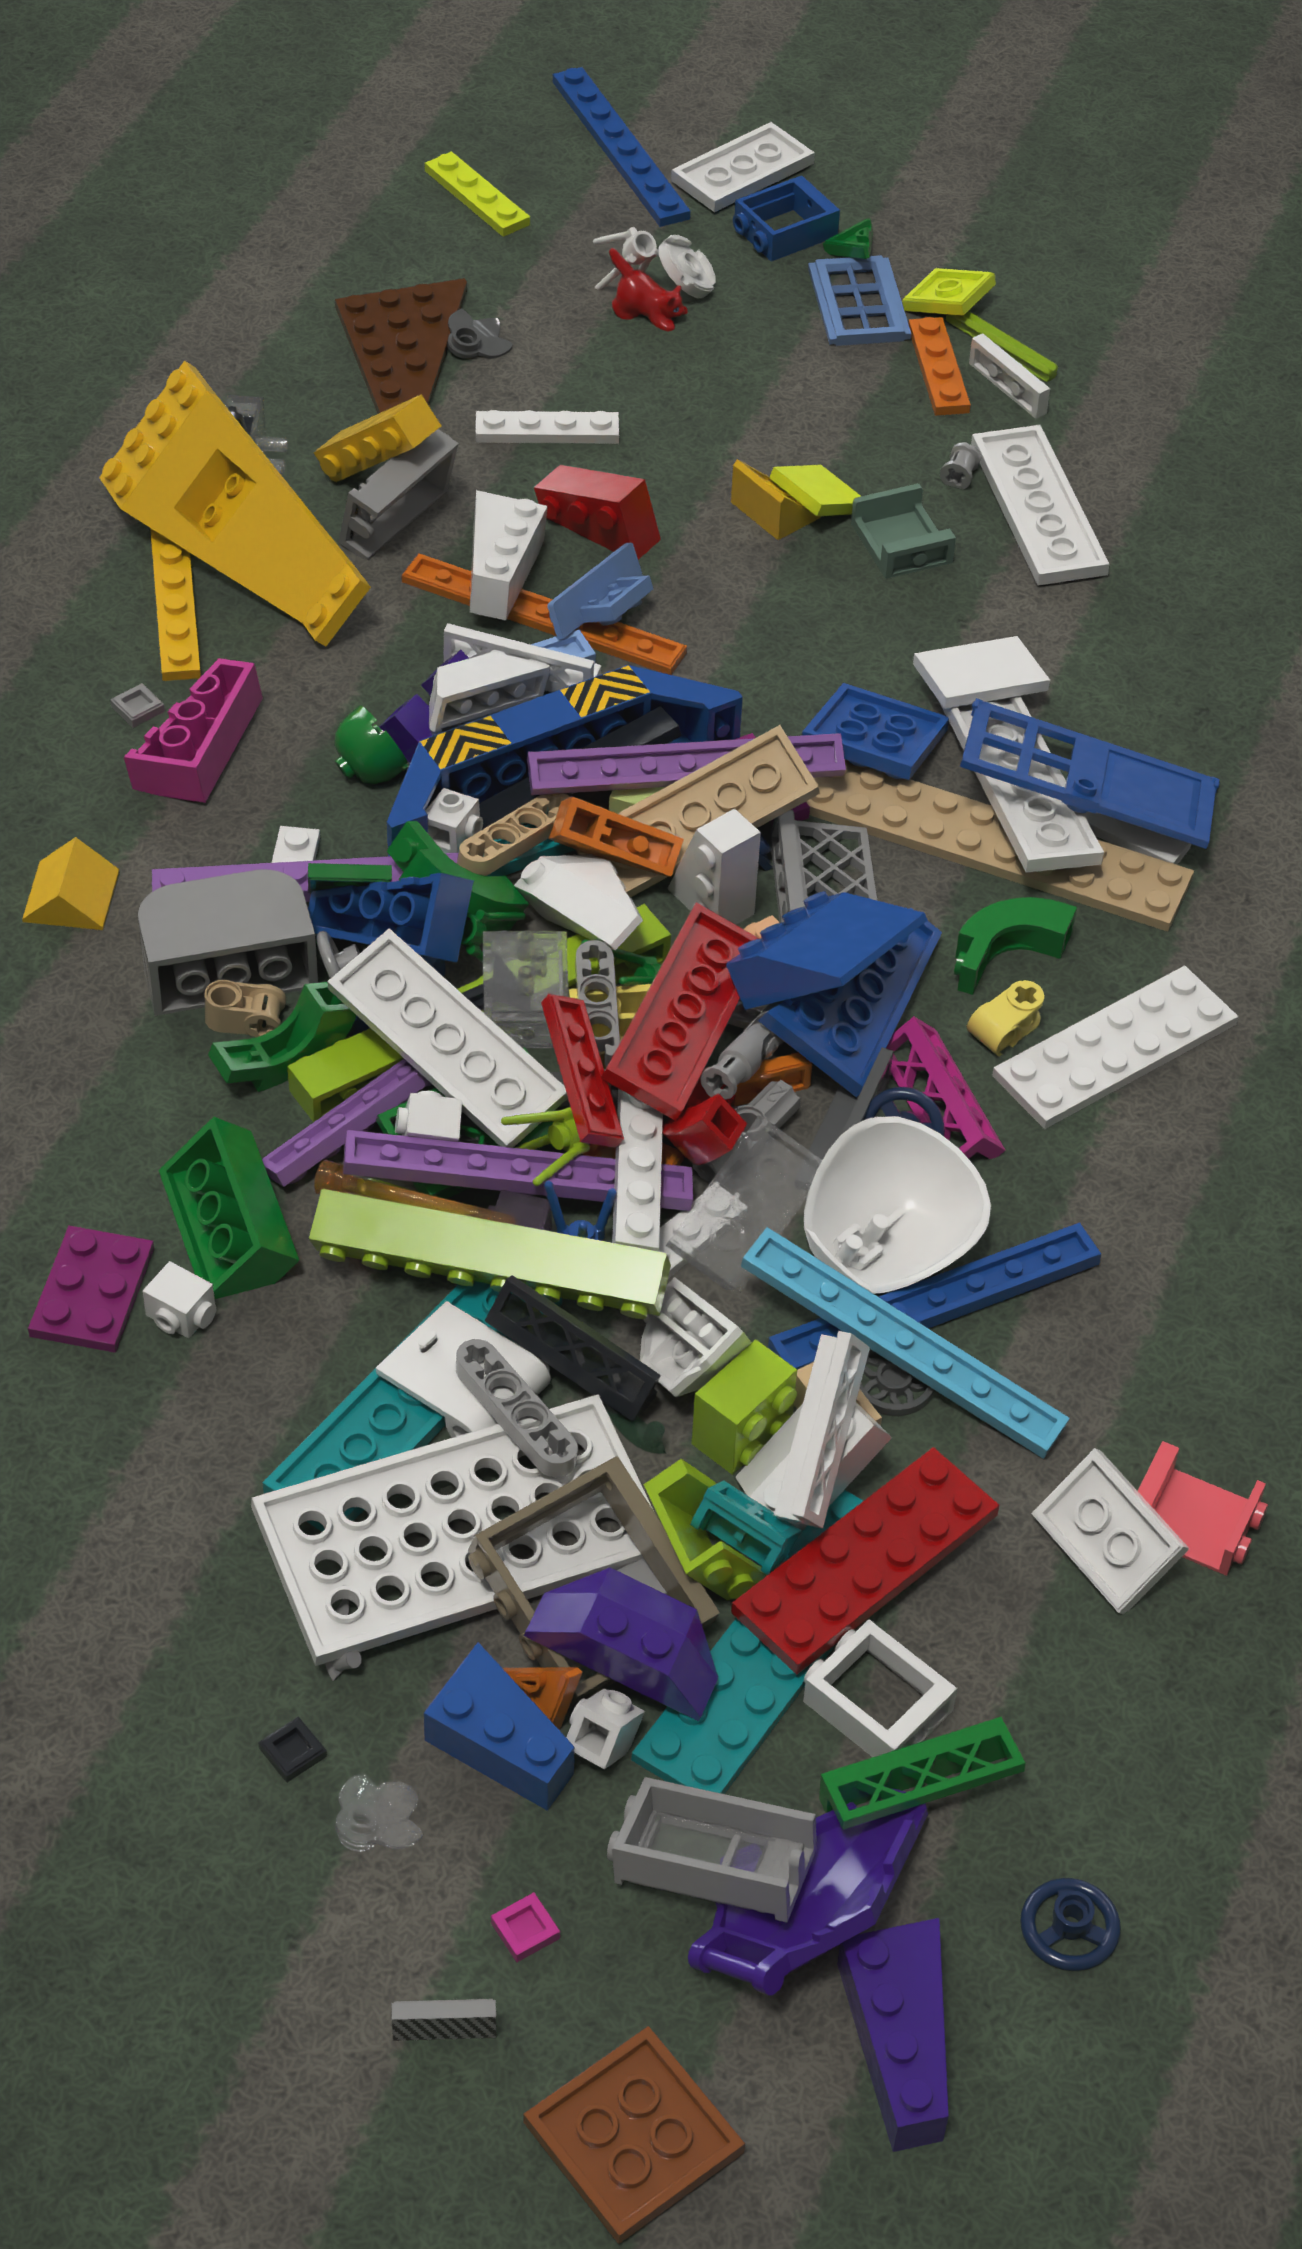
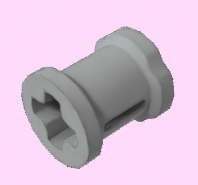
M963 442L953 446L949 455L950 461L945 463L940 471L941 480L945 485L965 489L970 485L972 471L978 468L982 458L980 451L975 446Z

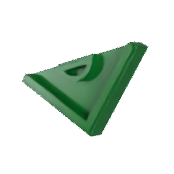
M870 218L825 240L823 243L824 251L829 255L869 258L873 237V227Z

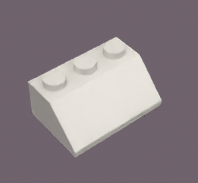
M857 1402L855 1403L829 1506L892 1438ZM802 1405L735 1477L747 1496L772 1512L775 1511ZM788 1521L801 1530L800 1534L807 1527L805 1524Z

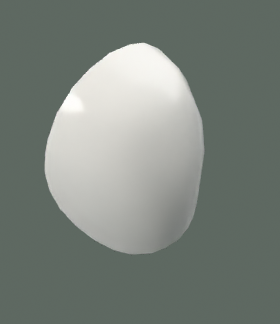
M898 1116L874 1117L851 1126L839 1136L827 1151L816 1171L808 1192L804 1209V1230L809 1247L817 1259L873 1294L885 1293L907 1287L947 1267L969 1251L984 1234L989 1224L991 1202L986 1184L976 1167L957 1146L940 1133L922 1123Z

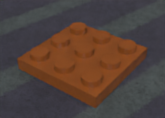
M649 2026L523 2114V2123L618 2244L704 2183L745 2151L744 2141Z

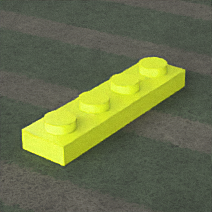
M452 151L425 162L426 173L503 237L530 225V216Z

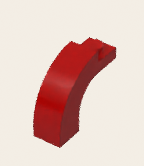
M699 1078L678 1119L675 1121L666 1115L663 1116L662 1134L690 1163L702 1165L730 1152L748 1123L730 1106L736 1095L726 1100L719 1093L710 1097L702 1087L701 1079Z

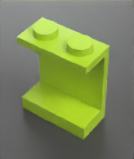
M680 1459L643 1485L686 1575L727 1601L737 1599L767 1575L761 1571L759 1565L724 1542L719 1541L712 1545L706 1530L701 1528L697 1530L690 1525L704 1498L706 1490L717 1483L683 1459Z

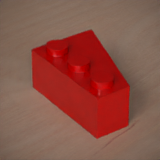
M559 465L534 487L538 504L547 506V519L613 552L625 543H633L639 560L661 540L645 479Z

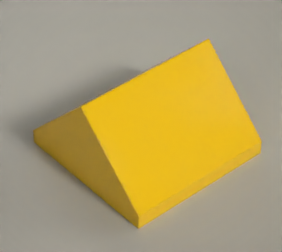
M738 459L733 464L731 503L777 540L786 537L821 517H816L773 483L768 475Z
M77 837L73 838L39 862L22 921L26 923L103 930L118 879L119 869Z

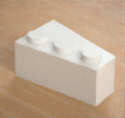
M736 809L696 829L670 882L668 890L690 911L697 902L735 925L753 916L755 913L761 832Z

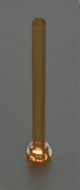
M324 1160L320 1164L315 1176L314 1188L315 1192L319 1195L321 1189L343 1193L348 1192L369 1198L516 1225V1219L509 1214L343 1174V1164Z

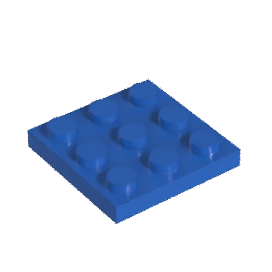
M843 683L802 731V736L841 733L844 759L849 760L851 764L859 767L867 766L885 772L886 775L892 778L910 780L947 732L949 718L936 712Z

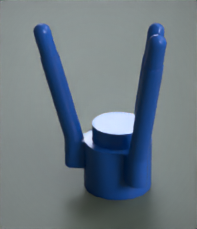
M551 1181L544 1183L557 1233L599 1241L605 1238V1227L616 1196L614 1188L608 1190L596 1225L593 1226L585 1220H577L568 1226L565 1223L553 1183Z

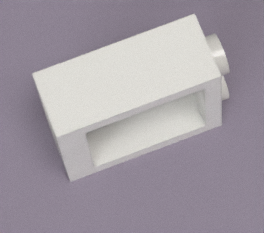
M867 1620L856 1632L853 1629L846 1632L837 1643L835 1652L825 1661L822 1659L817 1660L809 1668L803 1680L805 1683L803 1702L871 1757L922 1742L953 1711L957 1688L871 1620ZM866 1651L923 1695L888 1730L831 1686Z

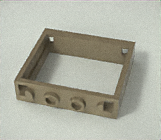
M618 1456L479 1532L474 1536L468 1549L470 1553L468 1559L474 1573L481 1580L486 1578L495 1593L493 1599L498 1611L506 1620L512 1619L520 1632L519 1641L524 1652L531 1660L537 1659L541 1667L570 1666L563 1655L524 1636L535 1611L496 1550L599 1492L603 1494L652 1572L667 1592V1595L697 1609L703 1630L709 1628L720 1614L702 1584L686 1575L662 1523ZM596 1673L581 1683L579 1682L569 1708L571 1709L576 1706L582 1698L588 1699L617 1681Z

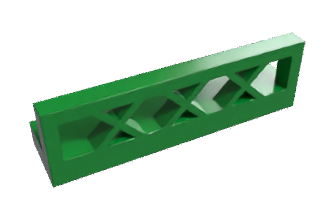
M998 1717L822 1773L819 1800L825 1813L834 1810L844 1830L1024 1772L1026 1763L1002 1717ZM1006 1757H1007V1759H1008V1760H1005V1761H1002V1762H999V1763H996V1764L990 1763V1762H993V1761H996V1760H999V1759H1002V1758H1006ZM961 1772L959 1776H955L949 1779L945 1778L946 1776H950ZM915 1787L914 1790L909 1791V1792H906V1793H901V1792H898V1791L893 1790V1789H897V1790L903 1791V1790H906V1789ZM850 1802H853L855 1805L869 1802L868 1805L850 1811L846 1805Z

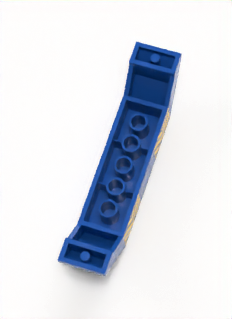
M626 665L420 740L387 820L388 848L407 821H418L428 833V814L425 810L443 788L477 798L480 803L529 777L528 752L581 749L659 706L679 725L682 736L668 744L734 740L739 738L743 697L736 690Z

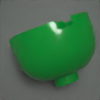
M361 705L347 715L335 733L334 746L340 757L334 762L348 779L355 775L366 784L377 785L386 783L409 767L407 765L408 762L387 731L383 732L379 726L374 724L377 721L376 718Z

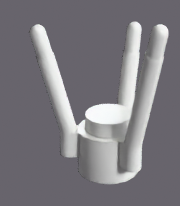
M631 227L625 232L602 236L593 240L594 245L626 240L623 244L622 255L630 265L641 264L638 270L642 272L647 270L652 259L659 254L653 236L646 231L637 232L635 227ZM615 267L595 286V289L601 290L620 274L618 269Z

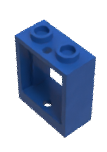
M801 175L736 199L733 226L738 234L744 235L753 244L757 252H762L772 262L822 243L837 235L840 209ZM792 210L804 219L776 231L764 222Z

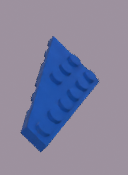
M927 920L845 985L784 1000L765 1013L758 1021L857 1097L867 1080L881 1047H887L942 932Z

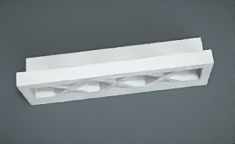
M448 623L444 629V662L459 650H462L469 658L494 652L544 662L551 666L545 691L555 692L601 675L602 665L595 664L593 660Z
M838 1331L837 1337L821 1334L773 1514L779 1519L823 1528L870 1350L868 1345L852 1333Z

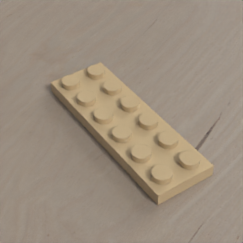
M781 725L618 814L684 839L672 873L674 874L696 829L733 809H736L754 827L758 828L820 794V789ZM575 849V851L577 852L578 855H586V854H587V853H584V852H581V851H578V850ZM607 860L616 868L617 876L624 883L625 891L629 897L667 878L663 875Z

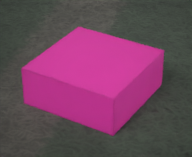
M535 1893L491 1915L492 1926L516 1962L560 1939V1930Z

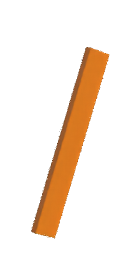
M419 553L402 574V583L470 606L471 571ZM521 589L507 619L557 636L547 607L548 603L553 599ZM588 622L575 629H579L592 649L672 675L687 653V646L620 622L606 626L601 625L600 622Z

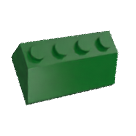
M213 1117L159 1169L194 1274L213 1284L214 1299L275 1284L300 1261L252 1131Z

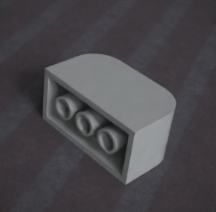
M260 869L170 884L151 892L139 907L138 921L144 972L155 1016L205 1007V989L210 983L217 980H230L258 985L270 984L280 988L284 993L301 991L304 984L318 983L315 932L305 896L299 883L285 873Z

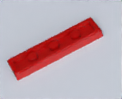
M548 994L541 1002L580 1142L617 1147L624 1140V1136L608 1082L601 1079L604 1068L584 1000Z

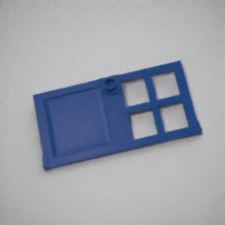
M978 698L973 701L971 712L973 717L960 767L1061 800V803L1066 804L1068 808L1078 813L1091 812L1096 814L1097 812L1207 849L1210 840L1215 794L1220 784L1218 778L1210 777L985 702ZM989 717L1024 728L1023 742L1019 743L986 732ZM1037 733L1072 744L1071 759L1034 748ZM982 744L1018 755L1016 771L979 759ZM1031 760L1068 772L1065 787L1029 776Z

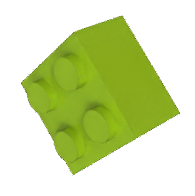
M755 1339L695 1393L691 1444L732 1475L743 1465L747 1466L760 1449L793 1415L794 1401L797 1396V1391L795 1390L797 1369Z

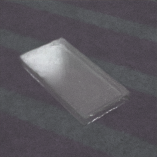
M759 1115L665 1246L724 1289L738 1296L753 1276L752 1273L741 1267L743 1257L766 1227L779 1235L783 1233L806 1200L822 1159Z

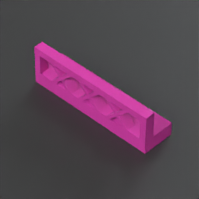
M913 1016L893 1033L886 1049L895 1051L908 1039L912 1044L908 1062L898 1061L893 1053L891 1074L899 1087L913 1088L917 1070L927 1071L929 1077L925 1092L923 1093L933 1101H944L946 1104L943 1117L945 1126L944 1137L949 1140L951 1131L962 1132L967 1142L959 1149L968 1159L976 1152L989 1159L998 1157L1006 1150L938 1032ZM907 1100L913 1113L918 1116L921 1123L931 1122L928 1114L921 1106Z

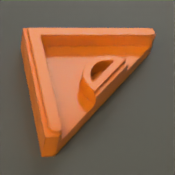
M578 1667L503 1668L560 1730L583 1672Z

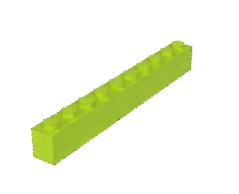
M643 904L636 907L643 921L618 949L641 956H654L657 959V963L661 964L671 948V934L648 907ZM577 934L561 942L553 943L544 950L526 958L518 959L506 966L530 996V1014L499 1003L481 1011L507 1035L545 1018L541 1002L548 994L569 997V989H577L575 974L576 951L581 945L582 940L590 939ZM594 957L589 958L591 961V975L599 974L598 959ZM614 957L616 984L619 983L621 977L634 976L635 971L641 965ZM493 973L485 974L457 990L462 993L493 979ZM369 1028L350 1038L339 1040L328 1048L310 1056L302 1057L295 1063L288 1065L289 1091L310 1119L315 1122L404 1058L374 1030Z

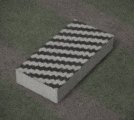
M496 2000L396 2001L392 2003L393 2041L496 2038Z

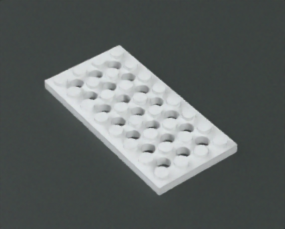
M599 1394L549 1409L571 1433L577 1444H580L585 1450L583 1454L577 1456L574 1470L563 1477H550L544 1475L537 1468L528 1469L523 1467L518 1459L525 1455L524 1452L504 1429L497 1424L252 1497V1511L315 1666L339 1659L348 1651L362 1652L497 1609L493 1599L495 1593L486 1578L483 1580L479 1579L474 1572L467 1568L465 1563L469 1560L468 1555L470 1553L468 1549L474 1536L501 1521L492 1513V1510L498 1506H508L517 1512L535 1502V1497L538 1494L544 1492L551 1493L615 1456L619 1457L651 1506ZM525 1416L517 1421L518 1425L525 1429H536L542 1425L540 1420L532 1416ZM549 1447L548 1455L554 1454V1452ZM562 1452L561 1454H558V1455H559L560 1457H564L565 1453ZM481 1468H491L500 1477L493 1482H485L480 1480L475 1472ZM437 1481H448L457 1490L450 1495H440L432 1489V1485ZM601 1492L496 1550L526 1599L542 1595L545 1592L609 1567L618 1570L632 1562L643 1559L640 1551ZM394 1494H404L412 1499L413 1504L407 1508L400 1509L392 1506L388 1502V1498ZM351 1507H360L368 1512L369 1517L361 1522H353L345 1517L344 1512ZM604 1517L612 1518L619 1523L621 1528L615 1532H605L597 1526L596 1521ZM455 1519H464L469 1521L474 1529L469 1533L459 1534L452 1531L448 1524ZM314 1520L320 1522L325 1530L318 1535H307L300 1530L299 1526L305 1521ZM558 1531H569L576 1536L578 1541L573 1545L564 1546L557 1543L553 1535ZM419 1532L426 1535L430 1542L424 1547H413L404 1538L410 1533ZM524 1544L534 1551V1556L529 1559H518L510 1553L509 1549L514 1545ZM367 1546H377L385 1552L386 1556L378 1561H369L360 1554V1551ZM330 1559L336 1561L341 1566V1570L333 1575H325L320 1573L315 1565L321 1560ZM436 1571L443 1574L447 1582L439 1587H431L425 1584L421 1577L427 1572ZM393 1585L399 1588L403 1595L397 1600L387 1601L382 1599L376 1591L382 1586ZM339 1599H349L357 1605L358 1609L352 1614L342 1615L334 1611L332 1604Z

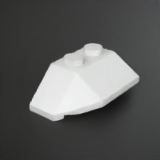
M490 652L438 667L434 676L433 689L429 701V729L432 736L543 696L551 666L544 662Z
M674 1277L666 1286L660 1316L647 1314V1318L643 1319L646 1326L641 1339L640 1361L659 1373L661 1377L658 1382L671 1394L678 1397L701 1389L752 1342L736 1324Z

